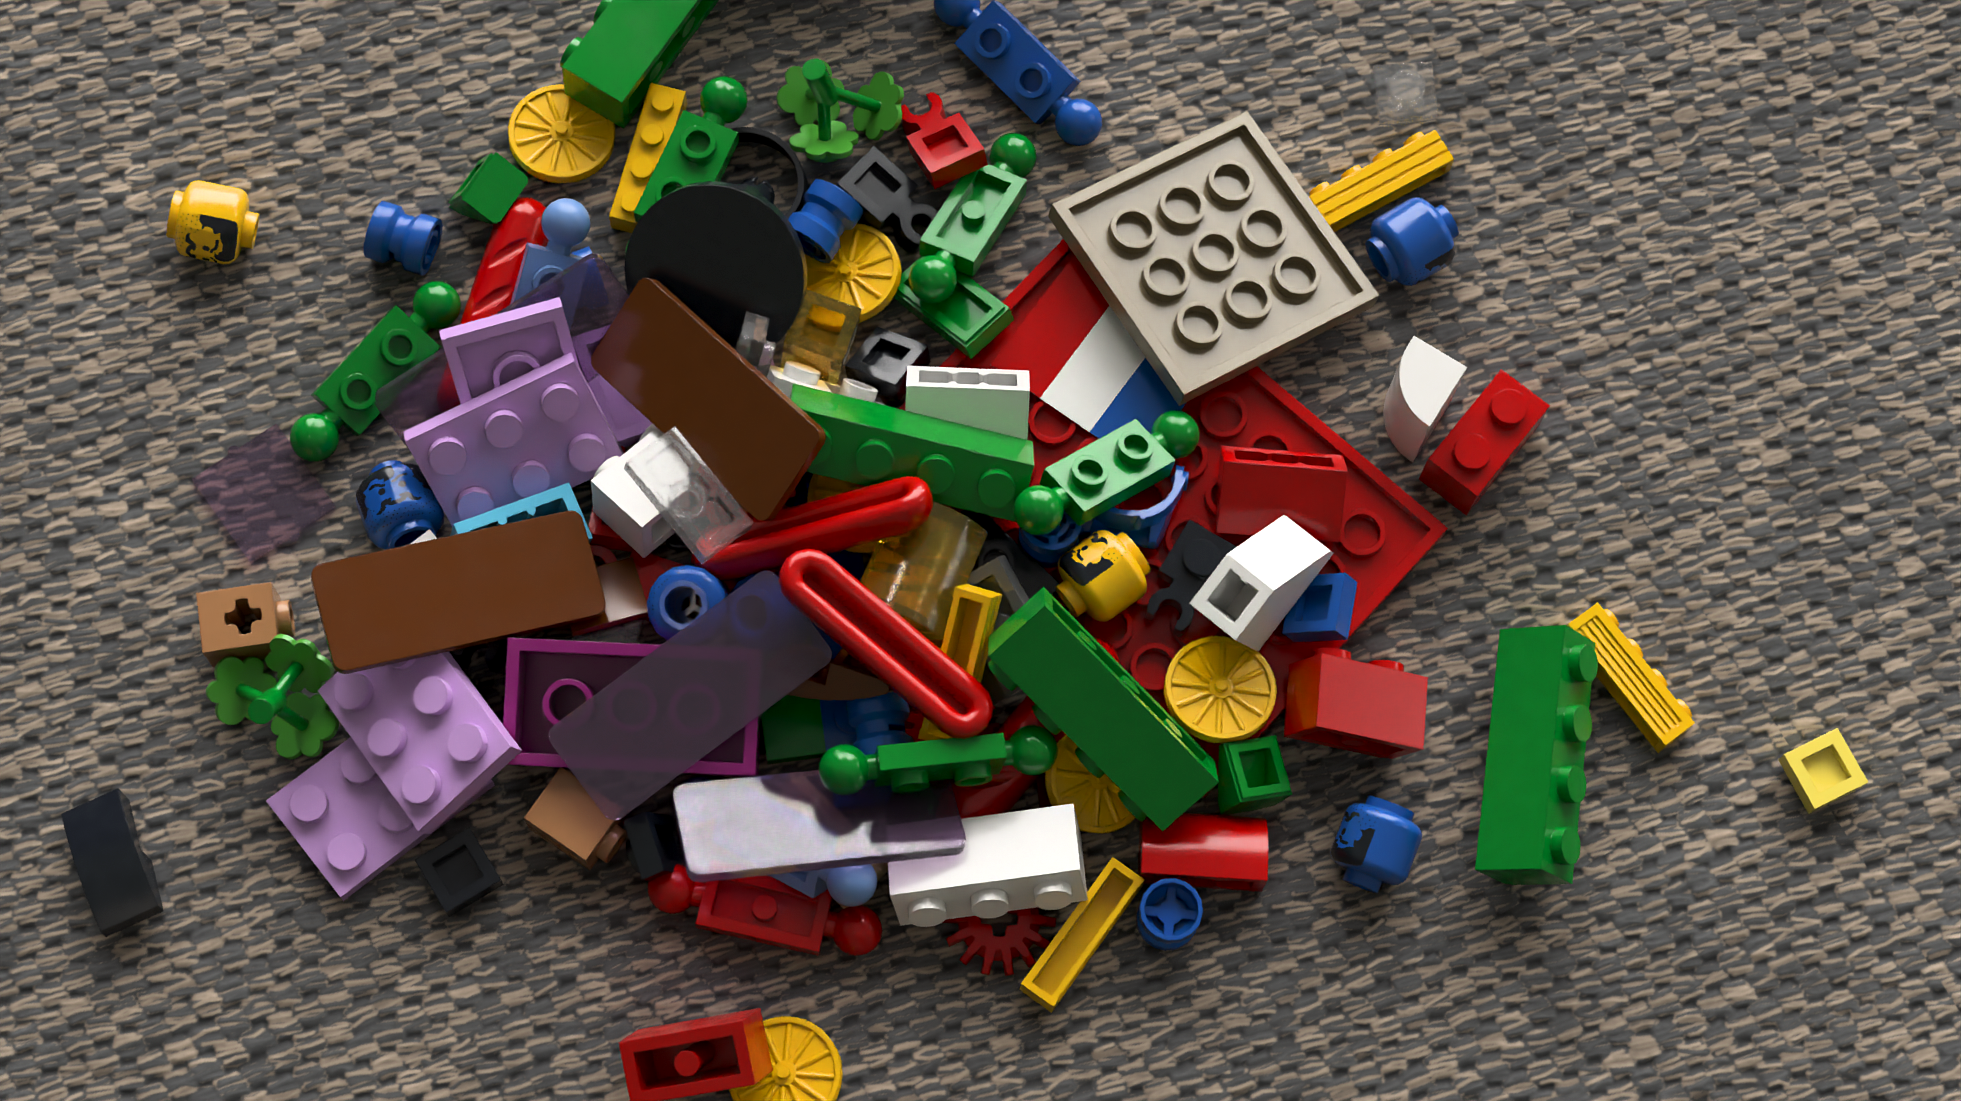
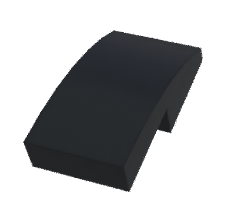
M119 788L61 814L71 854L84 893L100 932L105 937L164 911L153 863L140 848L130 800Z

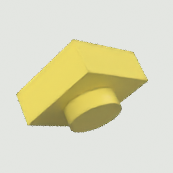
M1838 728L1785 753L1778 759L1808 814L1862 788L1868 783Z

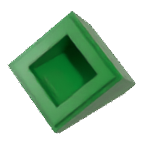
M497 152L490 153L479 160L448 202L450 204L449 208L461 215L485 223L496 224L501 221L528 184V177Z
M1276 735L1226 742L1219 745L1218 805L1221 815L1275 806L1293 795Z

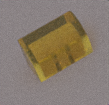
M933 502L931 514L923 526L908 533L878 540L860 582L926 638L943 640L953 600L954 588L967 583L988 533L967 516Z

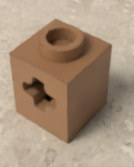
M271 582L196 593L202 653L212 667H215L219 660L227 656L236 657L241 661L250 656L264 660L271 651L270 642L274 636L278 634H285L290 637L295 636V620L290 600L281 601ZM255 614L258 620L252 622L251 632L242 634L238 627L245 624V615Z
M562 767L559 768L524 817L531 831L588 870L592 869L598 859L608 863L621 848L628 835L627 831L621 828L624 824L623 821L626 820L623 808Z

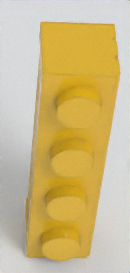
M650 83L609 215L611 228L632 233L638 222L635 221L634 210L683 110L686 111V91Z
M1433 130L1426 135L1418 132L1410 136L1403 143V147L1392 151L1390 148L1383 150L1372 159L1373 163L1363 168L1359 165L1349 168L1341 175L1339 181L1331 185L1328 182L1317 185L1309 192V198L1334 232L1346 227L1450 171L1454 157L1448 151L1437 131Z
M963 584L954 588L941 650L981 683L988 655V636L994 631L1002 594L970 584ZM924 717L918 736L919 739L928 741L952 738L940 731Z
M1597 602L1567 625L1596 643L1595 652L1598 660L1596 677L1658 753L1686 733L1695 724L1689 707L1682 700L1675 699L1667 689L1668 684L1664 676L1658 670L1650 668L1642 658L1643 652L1634 640L1625 637L1618 628L1619 622L1610 610L1603 609Z
M1112 857L1087 891L1088 900L1079 902L1024 978L1020 990L1052 1013L1140 891L1145 879Z

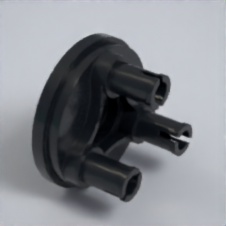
M751 177L740 184L707 181L683 186L668 193L652 205L635 226L625 255L624 270L628 296L642 278L656 279L747 361L758 357L771 349L786 335L802 309L808 278L806 258L799 237L788 219L774 205V190L766 180H763L759 185H756L758 177Z

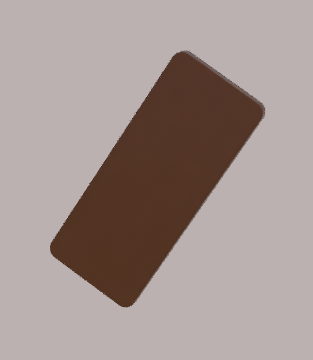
M642 278L638 281L592 354L591 365L593 369L757 520L771 521L776 518L825 443V431L818 423L656 279Z
M572 510L316 565L311 573V583L332 665L341 674H350L595 619L603 614L606 606L583 519L579 513Z

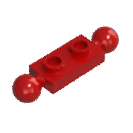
M710 863L706 883L697 881L692 871L681 864L675 865L674 872L648 882L649 899L662 912L676 914L687 910L690 906L699 907L695 923L698 929L817 956L820 955L824 936L833 938L840 950L854 956L865 955L874 950L882 937V924L878 915L866 906L846 907L839 913L831 912L833 898L829 894L828 889L815 898H811L771 876Z

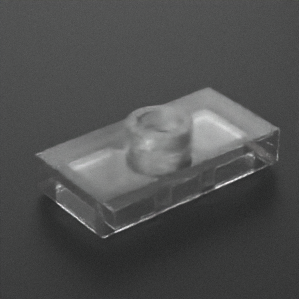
M673 427L632 456L624 465L623 469L701 564L749 531L754 523L676 427Z

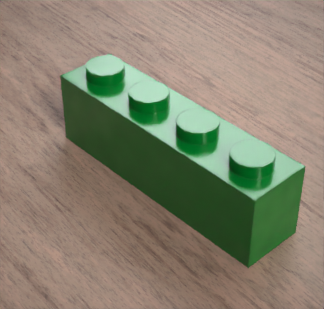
M602 0L594 15V25L583 39L580 37L574 38L567 46L561 58L560 67L563 73L565 94L624 129L644 103L650 83L658 84L719 0Z
M793 383L790 399L818 423L826 434L823 447L806 472L863 486H870L906 476L919 477L929 485L933 502L1016 522L1013 511L1015 500L1023 490L1029 487L1034 469L1033 441Z
M1044 587L988 636V657L991 659L988 662V666L995 677L1011 691L1019 687L1035 703L1031 708L1038 720L1055 735L1063 731L1078 746L1075 749V753L1086 769L1097 778H1101L1106 774L1121 789L1118 792L1119 799L1138 820L1144 821L1149 817L1164 831L1219 783L1215 760Z
M1566 625L1500 629L1475 870L1504 884H1573L1574 864L1580 855L1581 845L1578 835L1580 802L1584 799L1586 793V777L1583 769L1586 741L1590 738L1592 732V718L1589 706L1592 681L1595 679L1598 670V660L1595 652L1596 643Z

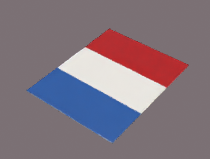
M1075 255L1072 256L990 364L996 369L1029 371L1031 393L1098 439L1134 419H1137L1151 434L1152 425L1161 414L1171 410L1181 411L1186 404L1184 403L1179 406Z

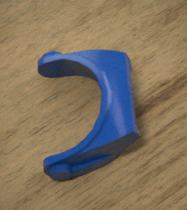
M1176 465L1174 475L1171 478L1172 491L1163 501L1153 507L1138 511L1113 507L1082 524L1080 538H1087L1098 530H1107L1115 536L1120 532H1124L1133 540L1137 547L1157 549L1168 528L1173 509L1180 500L1183 491L1187 490L1189 472L1184 471L1185 466Z

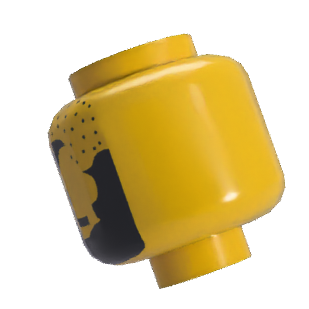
M197 180L191 182L186 187L185 192L175 191L169 211L166 236L175 239L177 251L183 256L220 264H230L238 258L242 247L253 249L260 214L249 212V198L244 190Z
M1098 530L1059 558L1058 569L1063 582L1057 585L1055 589L1065 606L1075 617L1086 612L1096 621L1107 622L1144 596L1147 590L1145 575L1151 572V568L1140 549L1126 533L1120 532L1115 536L1107 530Z

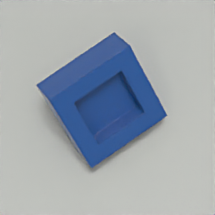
M1346 573L1317 574L1285 616L1282 634L1293 642L1348 640L1358 582Z

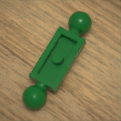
M720 76L707 82L700 94V106L704 113L702 117L683 110L634 210L636 222H639L652 205L678 188L699 182H720L739 143L738 132L725 127V124L737 121L747 108V93L739 81L731 77Z
M1007 133L1000 136L993 143L990 150L991 165L988 164L961 177L920 239L919 255L923 257L914 263L909 273L910 289L919 300L931 304L943 302L955 290L957 284L955 270L973 277L1026 196L1027 179H1024V177L1033 170L1037 159L1036 149L1026 136L1019 133Z
M432 281L422 285L414 295L412 303L413 313L410 317L398 306L392 307L311 394L325 409L320 414H306L293 424L290 431V444L300 458L311 462H319L329 458L337 449L339 443L338 430L342 425L356 436H359L438 351L441 346L427 333L431 329H443L450 326L456 321L461 311L459 294L451 285L442 281Z
M1167 411L1154 421L1150 434L1137 419H1134L1046 467L1041 477L1040 485L1026 488L1016 498L1013 511L1017 524L1029 534L1045 535L1058 527L1065 511L1078 526H1081L1170 476L1176 461L1175 459L1188 456L1198 445L1200 433L1196 421L1183 411Z
M1038 725L1021 727L1014 732L1010 740L1004 739V733L977 735L966 739L948 738L879 745L876 748L875 754L867 755L853 745L840 744L830 748L822 756L819 764V776L824 786L838 795H850L858 792L863 788L867 780H874L875 787L891 785L892 791L896 793L924 790L930 786L929 781L954 779V783L957 786H976L990 782L992 775L999 774L1003 766L1012 765L1017 771L1025 775L1035 776L1043 774L1055 763L1058 746L1051 732Z

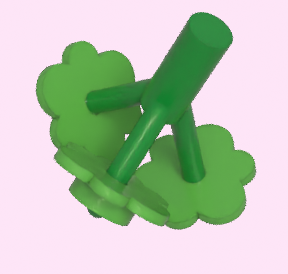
M814 58L808 60L803 65V68L792 66L785 72L787 84L779 89L776 97L780 109L786 113H794L795 122L801 126L800 133L791 136L789 139V145L792 150L806 153L807 158L816 162L827 163L850 156L853 153V146L858 143V134L856 132L847 130V126L844 123L835 121L840 113L838 101L856 106L853 112L854 128L858 131L866 132V136L869 139L877 141L883 136L884 131L892 132L900 125L902 120L901 102L904 97V90L901 86L894 84L893 77L886 72L876 73L871 79L870 85H863L858 90V93L845 90L843 83L839 79L832 78L830 66L825 61Z
M285 634L274 636L270 642L271 651L266 656L265 662L271 670L277 672L278 682H276L272 675L263 672L264 664L259 658L250 656L241 661L236 657L227 656L218 661L214 670L216 680L208 684L206 696L210 701L216 703L215 714L221 722L227 725H235L245 717L257 724H265L274 718L271 723V731L278 736L276 750L285 759H295L302 753L310 758L316 757L323 749V741L330 740L337 733L339 720L335 714L328 711L329 706L322 696L316 694L309 698L300 692L305 688L311 693H319L317 690L334 673V667L330 660L321 655L315 644L310 640L300 639L296 641ZM288 690L293 691V692H296V693H292V694L289 695L288 697L286 696V693L288 692Z

